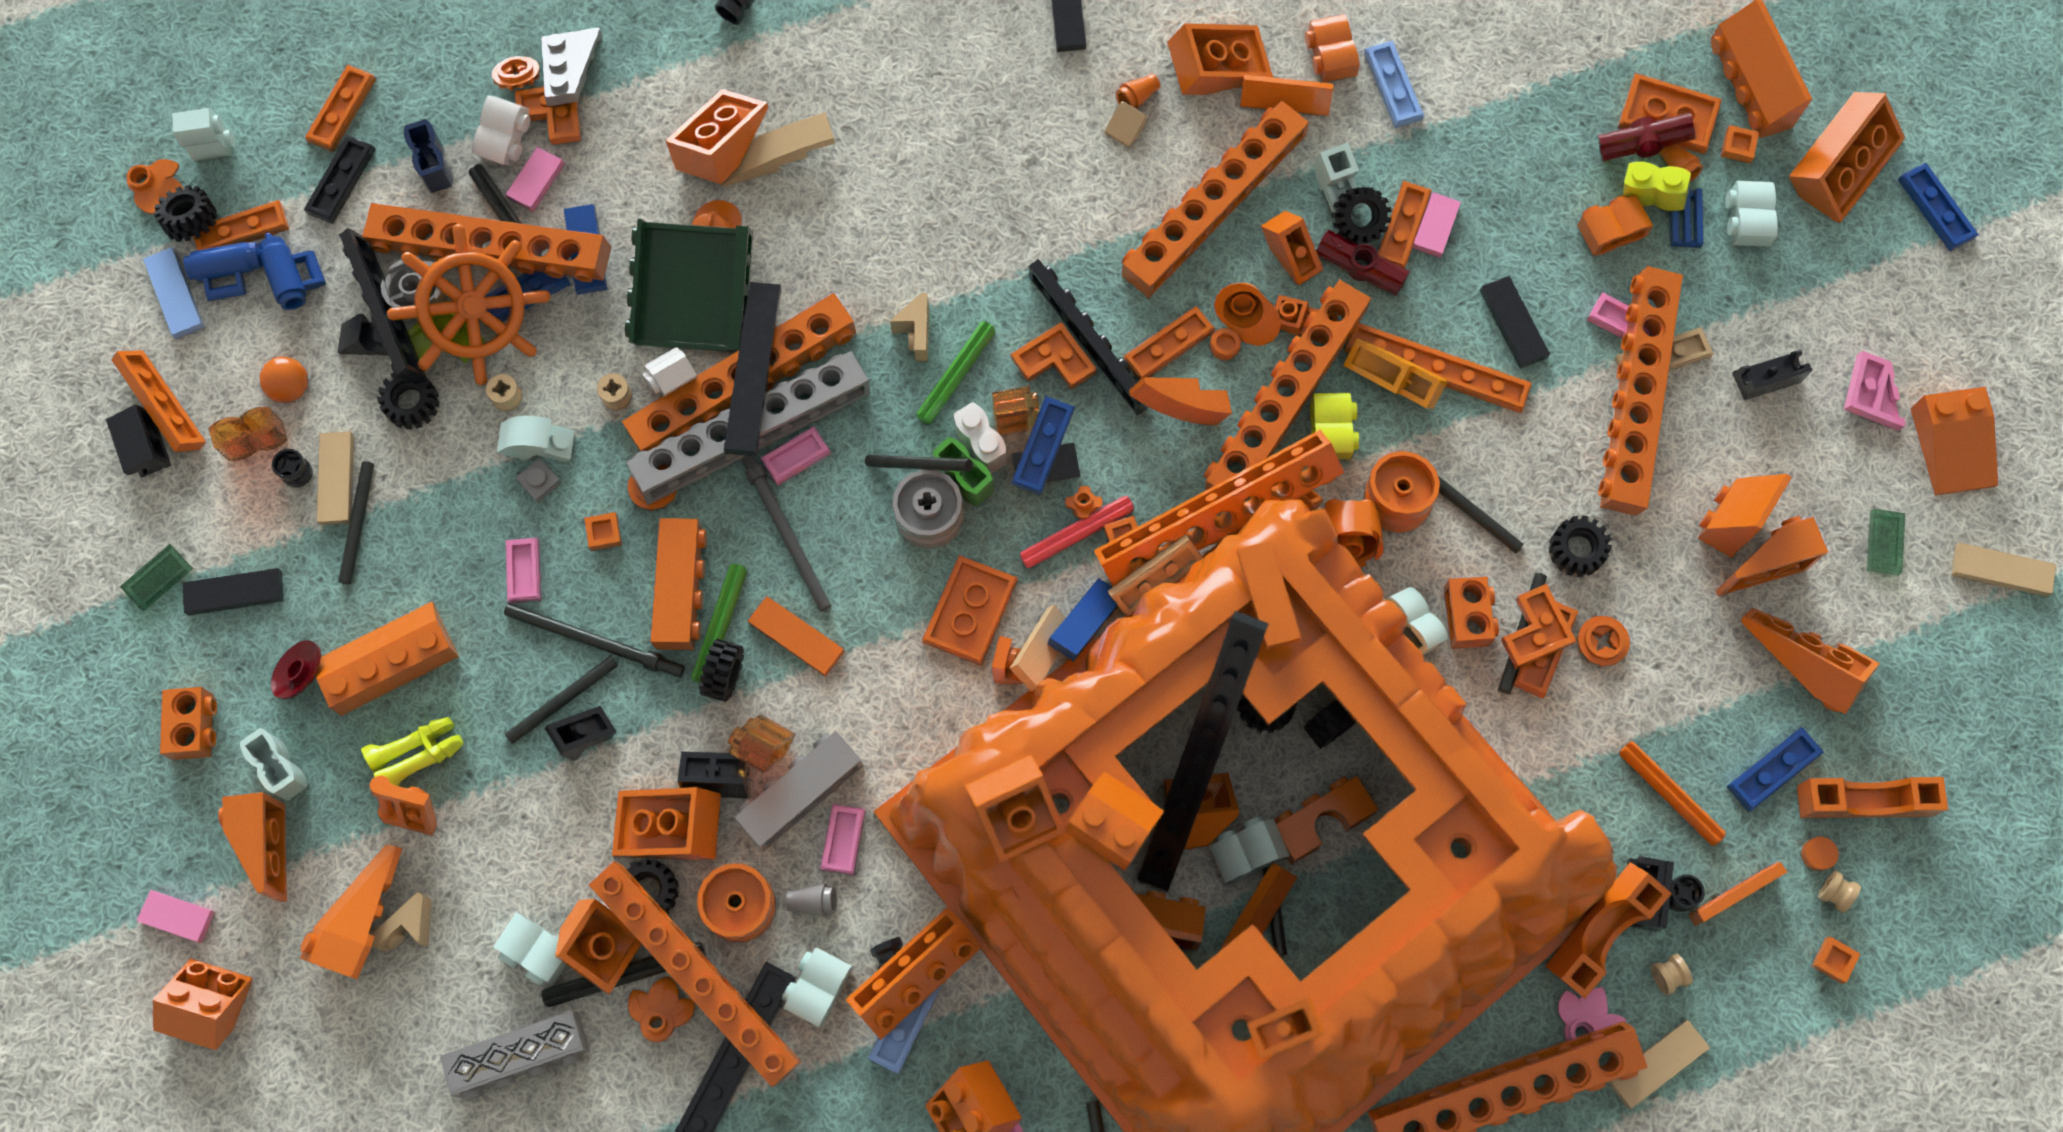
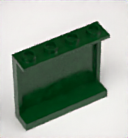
M637 219V227H633L631 236L632 245L636 246L635 258L631 257L629 264L630 276H633V287L629 288L627 293V305L631 307L630 319H627L625 322V337L629 338L628 342L636 346L737 352L740 348L750 284L753 230L748 226L724 228L653 223Z

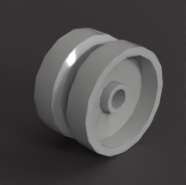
M922 469L910 473L899 482L893 494L892 508L898 530L909 543L920 548H937L948 544L958 535L963 525V500L958 485L949 475L938 470Z

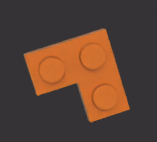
M544 87L515 91L516 104L529 108L531 121L547 119L549 140L552 145L581 141L578 102L547 106Z
M1062 322L1011 353V360L1027 382H1030L1054 366L1072 390L1097 373L1096 367Z
M1547 584L1517 596L1515 600L1529 626L1504 636L1501 640L1515 669L1571 646L1577 641Z

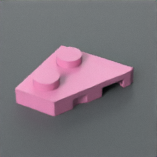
M1865 351L1857 354L1844 410L1889 428L1900 430L1905 427L1906 422L1905 418L1899 417L1896 401L1900 400L1898 388L1894 383L1895 375L1891 361Z

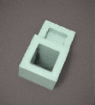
M1349 143L1320 152L1314 162L1320 192L1324 191L1332 212H1336V208L1333 205L1335 202L1340 201L1338 197L1341 194L1347 193L1346 190L1357 187L1354 176L1358 173L1359 169ZM1364 203L1357 204L1352 211L1362 208Z
M538 416L512 417L500 425L497 453L522 460H528L535 455L567 462L571 460L574 430L553 425L549 418Z

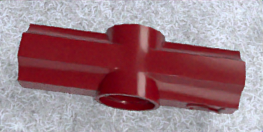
M1690 113L1658 121L1653 117H1642L1635 120L1629 128L1598 135V143L1603 161L1637 154V156L1643 158L1652 157L1660 153L1665 146L1696 139L1694 123Z
M1329 229L1324 234L1316 250L1319 257L1346 270L1354 280L1367 281L1395 296L1400 292L1410 272L1379 256L1376 249L1371 245H1358ZM1364 260L1368 263V265L1362 266L1359 265L1356 261Z

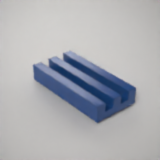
M1689 188L1685 209L1683 210V239H1679V211H1669L1670 246L1701 248L1704 244L1702 188H1696L1695 191H1690ZM1690 198H1693L1694 206V240H1691Z

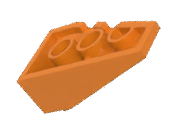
M386 844L318 921L312 932L306 934L300 948L302 952L300 959L356 980L358 979L375 937L369 934L371 925L376 918L381 917L384 909L380 899L381 893L386 892L391 886L402 848Z

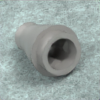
M822 884L801 890L788 891L786 894V908L788 911L827 917L828 914L836 912L835 887H828L827 884Z

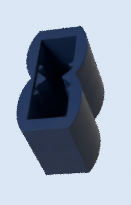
M427 119L405 125L404 138L413 153V166L425 187L431 193L452 187L453 175L444 159V147Z

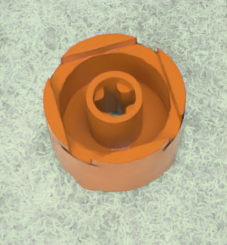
M1331 499L1325 503L1324 509L1336 530L1338 543L1348 549L1360 567H1364L1367 560L1373 557L1375 561L1378 560L1383 554L1384 545L1381 515L1376 508V503L1368 499L1361 501Z

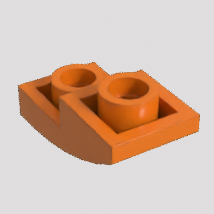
M1283 295L1278 296L1275 309L1280 315V329L1300 337L1306 330L1303 325L1312 311L1316 313L1319 311V309L1310 308L1308 301ZM1330 313L1327 315L1331 321H1339V314ZM1316 337L1311 339L1313 341L1326 345V342L1322 338Z

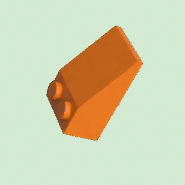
M1184 23L1167 41L1182 95H1207L1242 87L1244 75L1273 78L1258 25Z
M722 89L666 140L675 169L721 184L740 166L769 108L768 104Z
M1986 386L1924 395L1910 408L1935 496L1998 486L1995 418Z
M1788 474L1737 478L1729 487L1723 485L1714 498V501L1718 503L1714 512L1708 510L1698 525L1703 528L1698 539L1732 558L1762 529L1792 477Z
M1796 516L1781 523L1782 527L1770 533L1771 537L1716 590L1717 596L1804 572L1828 553L1814 517L1801 520L1800 516Z
M698 787L618 791L612 856L672 860H715L721 794Z
M264 792L222 797V807L218 811L219 824L256 892L278 902H287L285 804Z

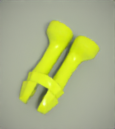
M450 717L431 720L429 725L419 726L417 731L399 740L382 746L369 744L362 747L361 751L367 764L373 771L374 777L385 776L390 780V784L400 786L401 781L413 773L437 762L440 764L446 757L451 758L464 745L461 735H455L437 744L435 739L452 730L455 726ZM419 746H424L425 750L385 768L395 758Z

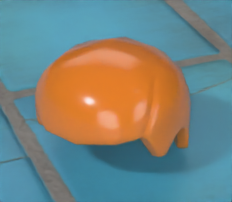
M280 356L272 358L264 364L259 374L260 387L263 393L277 403H291L303 396L308 387V373L297 360L290 357Z

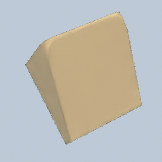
M1122 101L1104 133L1130 148L1146 126V115Z

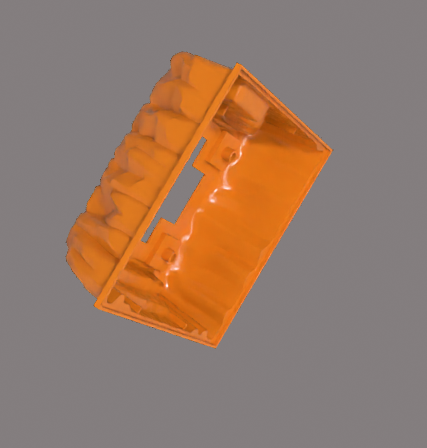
M1301 500L1265 501L1241 530H1236L1230 535L1225 536L1221 542L1203 555L1202 560L1191 566L1187 575L1176 583H1162L1142 595L1132 615L1129 617L1125 615L1123 618L1115 620L1100 636L1085 647L1075 661L1067 660L1036 686L1035 690H1029L1002 712L988 716L985 723L967 729L960 736L957 747L930 768L918 771L912 782L873 811L945 905L967 926L982 945L981 951L1123 1132H1343L1563 945L1596 903L1610 890L1617 878V867L1613 861L1611 842L1597 824L1594 816L1578 810L1557 821L1463 715L1467 704L1452 686L1446 684L1445 679L1432 663L1426 662L1422 652L1403 634L1407 616L1392 601L1384 599L1383 590L1371 575H1365L1348 549L1338 543V535L1325 509L1320 508L1310 511ZM1271 540L1301 640L1266 650L1262 640L1243 691L1244 697L1266 723L1270 725L1318 685L1323 683L1415 789L1411 795L1362 834L1409 892L1301 982L1253 924L1196 970L1111 863L1067 832L1000 863L965 785L1031 755L1044 777L1052 799L1061 798L1069 804V809L1065 813L1059 814L1065 829L1068 821L1103 772H1106L1152 802L1117 760L1116 756L1208 684L1234 611L1256 618L1236 552L1238 548ZM1451 843H1461L1466 848V858L1460 859L1455 857L1451 852ZM1311 997L1325 1034L1314 1040L1260 1059L1252 1036L1247 1041L1237 1040L1232 1034V1025L1238 1021L1247 1024Z

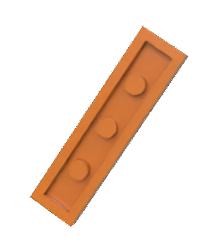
M117 351L111 359L174 452L200 450L206 443V440L144 351Z

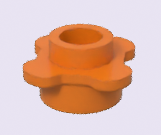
M1088 486L1079 487L1076 494L1065 499V506L1072 509L1073 514L1079 519L1089 518L1090 514L1100 509L1103 505L1102 498L1096 497L1091 493V489Z

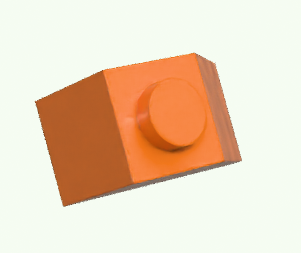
M1284 211L1261 225L1271 252L1297 285L1304 283L1323 271L1303 218Z

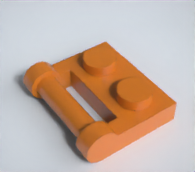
M376 776L370 781V790L373 796L377 797L379 803L378 815L382 822L433 836L437 821L429 794L417 787L404 788L392 785L385 776Z

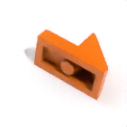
M1002 636L998 638L992 663L994 683L1023 684L1010 669L1021 649L1013 647L1011 638Z
M1311 997L1247 1023L1260 1059L1309 1042L1325 1034Z

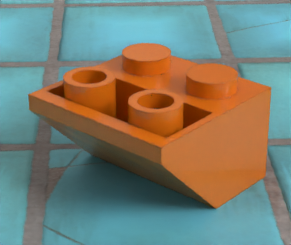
M190 959L153 999V1031L217 1050L234 1029L251 986L252 977Z
M989 1060L959 1067L925 1105L939 1132H1010L1022 1119Z

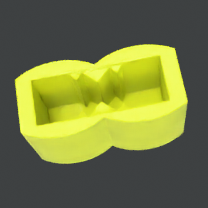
M1632 162L1628 164L1623 195L1626 197L1637 195L1642 206L1655 205L1666 211L1684 210L1689 192L1691 173L1680 167L1667 166L1659 168L1647 162Z
M1313 393L1310 399L1311 434L1321 430L1331 442L1338 459H1351L1354 450L1359 448L1358 432H1353L1352 421L1357 420V403L1352 402L1351 393Z

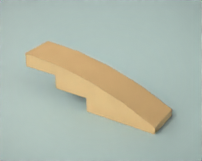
M826 112L793 122L754 138L740 166L721 183L722 187L780 171L779 165L807 158V151L835 144Z

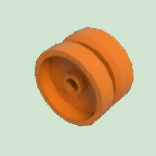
M1407 451L1389 453L1380 458L1371 470L1369 480L1364 489L1363 500L1368 499L1376 503L1384 530L1397 533L1413 531L1425 522L1438 497L1440 481L1437 471L1427 459L1416 453Z
M742 863L725 864L714 869L703 880L697 894V909L702 922L719 938L732 943H744L760 937L771 926L776 914V897L771 885L755 868ZM739 898L741 900L740 906L733 908L735 905L732 901Z

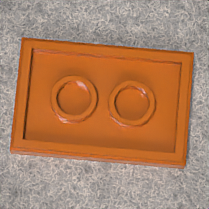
M1635 73L1618 128H1629L1635 120L1642 117H1653L1658 121L1690 113L1694 123L1696 139L1678 143L1677 145L1705 154L1722 99Z
M959 555L924 634L922 643L982 666L1018 578Z

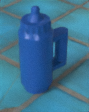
M271 233L265 234V239L259 244V249L261 250L259 257L275 300L285 310L297 309L305 304L306 291L326 285L315 252L306 251L292 255L290 248L281 237H273ZM305 262L311 277L310 280L302 281L296 264Z
M241 242L193 251L190 255L184 256V269L190 280L203 281L208 301L246 295L243 274L263 267L259 257L261 250L258 243ZM235 275L237 284L213 288L212 279Z

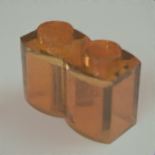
M1030 386L992 392L996 431L1000 436L1033 429L1039 414L1038 411L1040 410L1037 392L1031 393Z
M265 406L250 409L239 418L228 417L218 420L208 428L213 447L228 461L246 459L257 452V450L275 449L288 440L283 421L270 407Z
M760 714L755 719L749 718L743 727L737 726L733 730L728 740V743L731 745L728 753L764 773L774 763H778L784 758L796 733Z

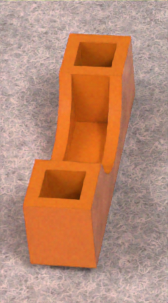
M1909 777L1901 780L1874 783L1849 782L1844 780V778H1810L1797 785L1800 818L1934 817L1948 810L1944 777Z
M1629 863L1615 880L1610 890L1596 903L1545 967L1586 999L1607 973L1605 966L1606 957L1616 938L1632 924L1642 920H1651L1672 893L1649 873Z

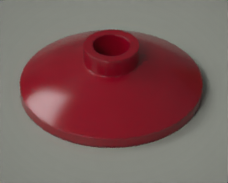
M310 640L298 642L280 658L271 678V691L274 696L282 700L294 698L313 682L321 661V651L316 643Z

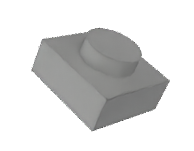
M540 458L516 477L517 481L537 503L562 484L559 478Z

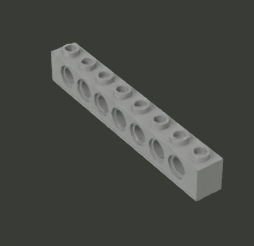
M851 351L844 355L839 354L832 357L828 363L818 368L807 369L799 377L789 382H781L766 393L758 450L870 395L869 379ZM831 381L838 382V384L835 386L826 385L828 382ZM802 395H809V396H811V397H810L809 399H807V400H799V399H798V398H799L800 396H802ZM730 409L720 412L716 418L706 423L695 424L688 432L677 437L665 439L659 446L649 451L638 452L631 460L626 462L629 472L647 505L745 456L725 454V440L722 442L714 441L719 436H726ZM773 409H783L779 414L770 413ZM691 450H698V451H699V452H698L696 455H694V456H687V455H686V453L689 452V451H691ZM662 464H670V467L665 470L657 469Z

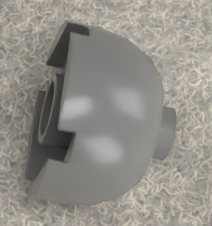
M417 257L429 267L433 264L431 261H424L421 257ZM400 260L391 265L388 269L390 274L386 277L385 281L382 279L381 295L390 308L413 306L416 288L422 277ZM433 286L429 304L444 302L446 294Z

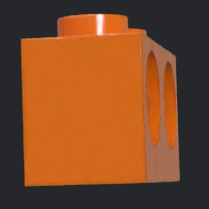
M1488 577L1449 579L1443 588L1451 649L1489 647L1499 634V624L1497 617L1492 616L1491 606H1494L1495 593L1492 586L1489 587ZM1463 592L1473 593L1477 597V603L1468 602L1464 598ZM1473 622L1478 624L1481 628V634L1470 632L1467 623Z
M203 687L162 690L161 755L171 760L211 757L212 747L216 745V732L212 728V718L217 713V701L211 692ZM195 701L194 710L186 714L188 705ZM194 733L193 742L185 746L186 738Z

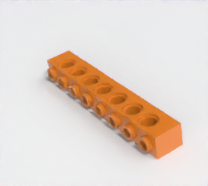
M1283 101L1274 109L1269 107L1262 115L1260 123L1255 128L1250 127L1243 134L1241 143L1236 148L1230 147L1216 168L1211 167L1202 177V183L1196 189L1190 188L1183 196L1182 203L1176 209L1171 208L1162 218V224L1156 230L1151 228L1145 234L1142 244L1136 250L1131 249L1126 253L1121 262V276L1146 297L1150 298L1306 136L1309 121ZM1271 134L1277 136L1278 138L1270 139L1266 135ZM1247 155H1256L1258 159H1250ZM1233 174L1238 176L1239 178L1230 179L1227 177V175ZM1217 195L1219 199L1212 200L1209 199L1207 196ZM1196 215L1200 219L1190 220L1187 216ZM1170 235H1176L1180 238V240L1171 241L1167 237ZM1157 256L1161 260L1157 262L1149 261L1147 257Z
M376 203L370 204L362 237L372 246L371 248L379 253L389 254L390 251H397L403 254L404 252H411L416 257L425 255L437 261L442 257L456 253L455 245L453 244L452 228L455 224H462L465 227L468 252H478L498 259L509 243L517 240L521 243L522 248L508 267L516 268L519 272L534 274V271L545 272V274L554 278H563V275L573 276L583 282H592L593 279L604 281L612 248L606 238L600 234ZM404 229L400 235L396 236L400 230ZM433 233L429 239L425 240L428 234ZM491 241L487 247L482 248L484 243ZM549 249L546 255L539 257L543 250ZM578 253L574 260L568 261L572 254Z
M1647 266L1638 275H1635L1631 281L1630 293L1633 294L1632 303L1628 306L1625 315L1628 329L1621 342V350L1624 351L1623 361L1620 362L1616 373V378L1620 379L1619 387L1612 399V408H1615L1614 419L1611 420L1608 426L1607 436L1610 437V444L1603 457V466L1606 467L1605 476L1598 488V495L1601 496V508L1635 516L1648 509L1681 292L1682 274ZM1648 299L1654 302L1656 308L1649 304ZM1643 327L1647 328L1652 336L1647 335ZM1639 356L1646 360L1647 365L1640 361ZM1634 384L1642 389L1643 394L1636 391ZM1630 413L1637 417L1638 424L1632 421ZM1625 442L1633 447L1634 453L1628 451ZM1621 472L1627 474L1630 483L1622 479Z
M1340 279L1334 288L1328 286L1320 299V303L1323 305L1317 313L1312 311L1303 325L1306 330L1301 338L1296 335L1287 349V352L1290 353L1285 362L1280 360L1276 364L1270 375L1274 379L1268 387L1263 385L1254 399V402L1257 403L1252 412L1246 410L1239 420L1237 427L1240 430L1235 438L1232 436L1227 438L1220 450L1223 456L1218 463L1213 461L1207 468L1203 476L1207 479L1205 484L1206 490L1238 474L1229 471L1227 466L1230 463H1240L1245 470L1274 453L1368 310L1371 301L1369 296ZM1337 313L1342 317V320L1334 322L1327 315ZM1316 337L1322 338L1326 345L1322 347L1315 346L1311 339ZM1298 362H1304L1310 369L1301 372L1294 365ZM1281 387H1288L1294 394L1284 397L1277 390ZM1265 412H1272L1276 415L1277 420L1266 422L1262 419L1261 415ZM1248 437H1255L1261 444L1258 447L1251 448L1245 444L1244 440Z
M835 293L776 327L771 359L776 361L770 366L767 391L773 388L775 382L784 376L787 378L794 376L800 371L801 366L807 362L820 360L826 355L827 350L837 344L839 346L844 345L853 338V334L856 333L854 320ZM821 327L828 329L826 333L821 335L814 333L816 329ZM794 343L802 345L798 350H788V347ZM739 350L700 373L694 380L672 393L662 396L622 421L626 431L640 452L649 451L659 446L665 439L677 437L688 432L695 424L706 423L716 418L720 412L730 409ZM715 391L723 392L717 399L709 398L710 394ZM686 408H696L693 414L688 416L682 415ZM660 424H669V427L665 431H656V428Z
M1318 430L1095 549L1094 552L1114 587L1185 534L1199 551L1208 545L1218 543L1223 537L1236 530H1241L1265 501L1300 499L1311 490L1332 482L1336 477L1343 474L1344 471L1331 442L1321 430ZM1252 496L1250 500L1244 502L1248 497ZM1195 527L1192 531L1187 532L1190 528ZM1167 542L1164 546L1159 547L1162 543ZM1139 557L1136 561L1131 562L1134 558Z
M613 861L589 884L591 889L771 1087L778 1086L802 1062L621 863Z
M1621 1021L1369 1110L1367 1113L1374 1132H1403L1404 1126L1410 1121H1418V1126L1414 1132H1476V1128L1487 1124L1496 1126L1506 1123L1510 1116L1518 1113H1535L1542 1108L1541 1105L1549 1102H1566L1574 1097L1573 1094L1580 1091L1600 1090L1606 1086V1082L1617 1078L1620 1080L1631 1079L1638 1075V1071L1648 1067L1635 1028L1625 1021ZM1605 1052H1610L1609 1061L1605 1065L1599 1066L1600 1056ZM1578 1063L1576 1074L1567 1077V1068L1571 1064ZM1540 1075H1546L1545 1084L1540 1088H1534L1535 1079ZM1514 1086L1513 1095L1509 1099H1501L1502 1091L1506 1087ZM1475 1098H1482L1481 1106L1475 1111H1469L1470 1102ZM1441 1110H1450L1447 1120L1436 1122V1116Z

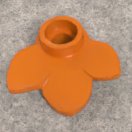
M160 159L150 166L135 165L129 169L127 185L134 192V202L142 211L154 215L156 211L154 209L155 205L160 204L158 200L161 197H168L166 195L168 191H171L173 194L176 192L175 188L181 187L184 190L183 186L173 178L179 169V164L169 159ZM143 178H147L144 182L140 183Z
M666 976L656 981L650 988L649 993L641 990H632L629 995L628 1010L631 1018L640 1023V1030L644 1038L650 1042L657 1043L668 1039L672 1035L674 1028L685 1025L690 1021L695 1010V1002L688 998L679 999V991L675 981L671 977ZM654 1021H663L659 1028L651 1027Z

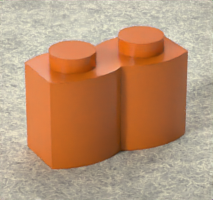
M1345 14L1310 21L1309 31L1305 32V42L1307 48L1312 49L1314 57H1312L1314 73L1320 74L1323 83L1357 76L1360 62Z
M1622 195L1613 199L1609 206L1599 207L1595 205L1585 210L1577 227L1593 256H1597L1646 237L1653 224L1637 195L1630 197Z

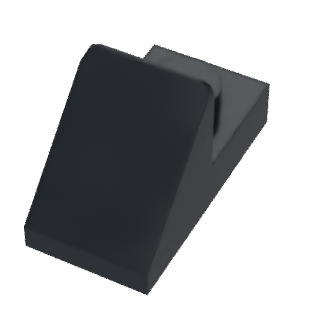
M358 314L341 324L338 345L339 354L388 355V352L381 344L382 338L379 330L373 322L368 321L364 314Z
M601 706L551 723L544 728L560 755L573 761L578 760L586 748L612 739L616 734L615 728Z

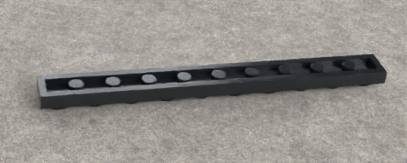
M1234 611L1162 810H1164V813L1158 820L1137 880L1169 891L1269 623Z

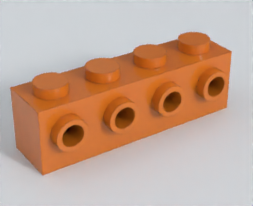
M659 518L651 643L656 650L695 651V641H700L701 623L697 621V610H702L703 592L699 590V579H704L705 561L701 560V548H706L707 531L702 528L698 519Z
M947 907L845 1000L881 1040L890 1031L895 1029L915 1008L919 1007L940 985L944 984L964 963L969 961L982 948V945L967 926Z

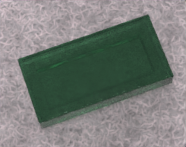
M1875 508L1870 511L1867 571L1896 576L1902 574L1905 513Z
M169 544L119 587L139 609L144 611L188 574L193 567L175 547Z

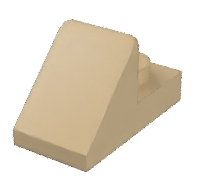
M920 293L891 319L890 325L892 333H909L908 347L909 351H914L915 361H928L929 301L928 293Z
M419 891L414 894L371 934L375 936L372 944L373 947L383 952L387 949L393 950L404 941V934L406 932L417 943L428 947L431 899Z

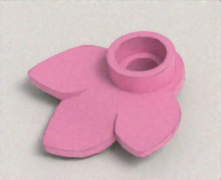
M1602 987L1594 988L1586 999L1582 996L1578 998L1572 992L1565 991L1558 1003L1559 1015L1565 1023L1564 1037L1566 1041L1576 1038L1575 1031L1578 1027L1583 1028L1587 1034L1621 1021L1626 1022V1019L1622 1016L1607 1014V998Z

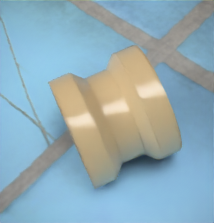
M610 373L599 380L597 392L608 409L621 410L630 404L632 392L622 375Z
M495 375L486 385L488 398L501 411L515 409L522 400V392L519 386L509 375Z
M1835 870L1825 880L1818 893V898L1823 902L1830 901L1835 904L1836 910L1845 913L1856 900L1861 886L1854 881H1846L1843 874Z
M1678 954L1668 957V961L1665 963L1657 962L1650 967L1651 974L1658 988L1666 996L1675 993V989L1679 986L1685 988L1693 984L1691 972L1683 958Z

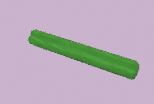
M982 321L917 411V418L927 425L933 422L994 336L995 327Z
M732 563L729 566L691 679L698 684L701 683L702 667L705 665L706 655H709L710 646L713 645L714 640H724L747 574L746 568L742 565Z

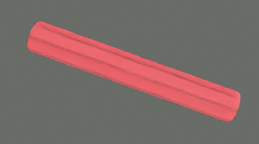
M1123 496L1093 512L1089 518L1080 519L1021 551L1020 558L1027 568H1031L1103 529L1104 525L1127 516L1134 511L1133 503L1128 496Z

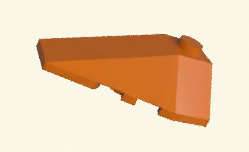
M1755 608L1748 611L1740 621L1815 698L1821 700L1826 708L1835 712L1847 713L1880 664L1844 644L1839 643L1837 648L1828 646L1820 640L1821 635L1812 631L1810 633L1794 632L1793 625L1789 622Z

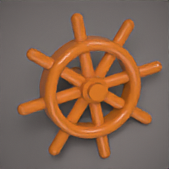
M455 224L452 232L456 253L440 258L430 267L411 252H404L402 254V262L422 277L416 288L414 305L390 308L387 311V317L393 321L416 318L422 332L432 343L418 361L420 370H428L442 351L457 357L471 358L476 384L485 385L487 383V373L484 357L499 352L509 343L528 357L536 355V347L520 336L518 331L523 321L525 305L546 303L551 299V294L546 290L522 292L517 278L508 268L522 248L519 241H511L498 259L478 252H468L465 227L462 224ZM471 265L481 266L489 270L475 289ZM458 266L461 290L441 275ZM500 279L508 294L485 297L496 281ZM433 286L453 301L429 304ZM509 307L506 323L504 324L487 309ZM455 313L442 332L437 329L431 316ZM479 320L497 333L494 338L485 343H482ZM466 322L469 345H461L451 341Z

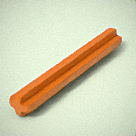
M1628 742L1620 750V756L1710 845H1717L1726 836V832L1635 742Z

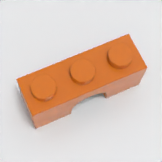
M1357 776L1349 781L1346 777L1340 778L1329 786L1331 792L1322 797L1316 793L1301 803L1304 807L1294 814L1288 810L1274 819L1289 853L1287 860L1291 865L1316 851L1323 844L1315 831V821L1321 816L1335 817L1347 832L1375 815L1379 810Z

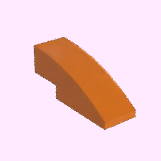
M1143 377L1129 389L1130 396L1145 406L1186 422L1218 425L1232 414L1227 390H1200L1198 378Z

